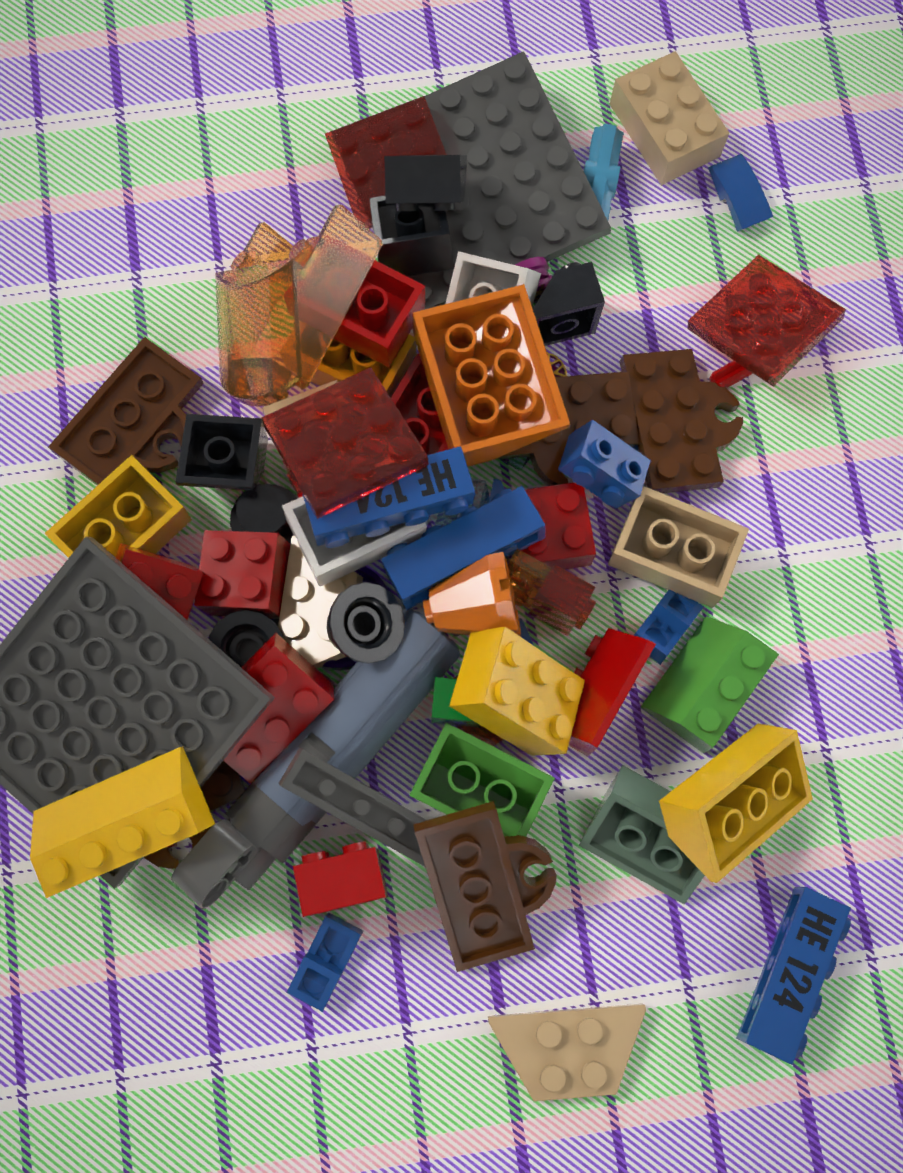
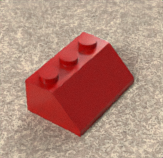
M611 628L607 629L602 638L595 634L584 653L590 657L584 670L576 667L573 672L585 681L569 742L570 747L587 757L598 748L656 645L654 642Z

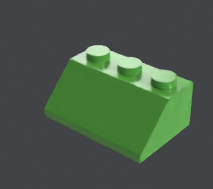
M706 616L640 707L700 752L705 753L714 748L779 653L748 631Z
M445 723L409 796L446 815L494 801L504 837L516 835L526 837L555 777Z

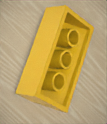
M756 724L659 800L668 837L709 881L718 883L813 800L797 730Z
M183 746L33 811L30 860L46 898L198 834L215 824Z

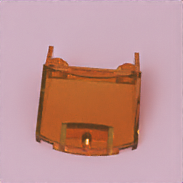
M342 204L333 207L318 236L307 240L301 239L294 246L265 222L259 223L244 251L240 252L231 264L232 270L215 273L220 382L224 390L239 402L248 406H267L288 398L289 392L287 390L295 385L301 390L309 386L381 249L382 240Z

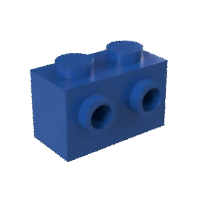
M591 420L569 434L558 470L571 478L576 484L583 486L599 497L604 503L618 509L641 496L651 460L596 421Z

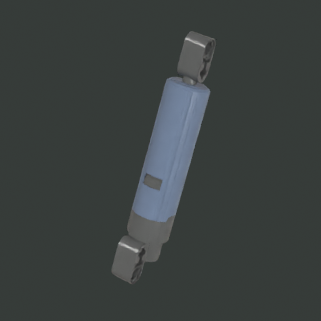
M404 608L402 610L405 619L404 636L397 650L385 660L370 664L357 662L334 688V700L273 760L226 811L225 814L230 820L223 819L208 830L176 867L171 877L172 882L201 909H205L211 906L234 880L247 890H250L276 859L284 863L327 813L278 784L299 747L356 779L434 688L435 677L442 678L460 657L458 646L446 635L447 633L438 632L435 624H428L425 615L413 609L406 611ZM450 633V634H452L454 637H457V636L461 635V634H453V633Z

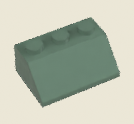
M622 765L602 798L579 846L685 905L705 875L668 837L659 800L671 791Z

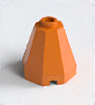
M504 552L486 555L430 588L429 599L423 600L426 621L428 624L434 623L438 632L470 636L471 632L507 627L521 637L518 610L515 607V595Z

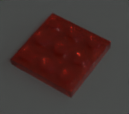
M425 96L325 133L360 232L373 227L369 198L385 196L384 156L446 155Z
M758 254L688 320L687 329L774 387L844 319L846 309Z
M371 367L261 417L265 430L317 519L429 465L426 452Z

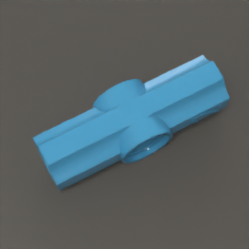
M604 124L594 128L589 158L585 161L583 171L609 221L611 200L615 197L621 166H618L624 132L620 131L615 125Z

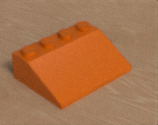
M524 284L413 312V335L448 450L461 446L467 467L494 460L570 427V421Z

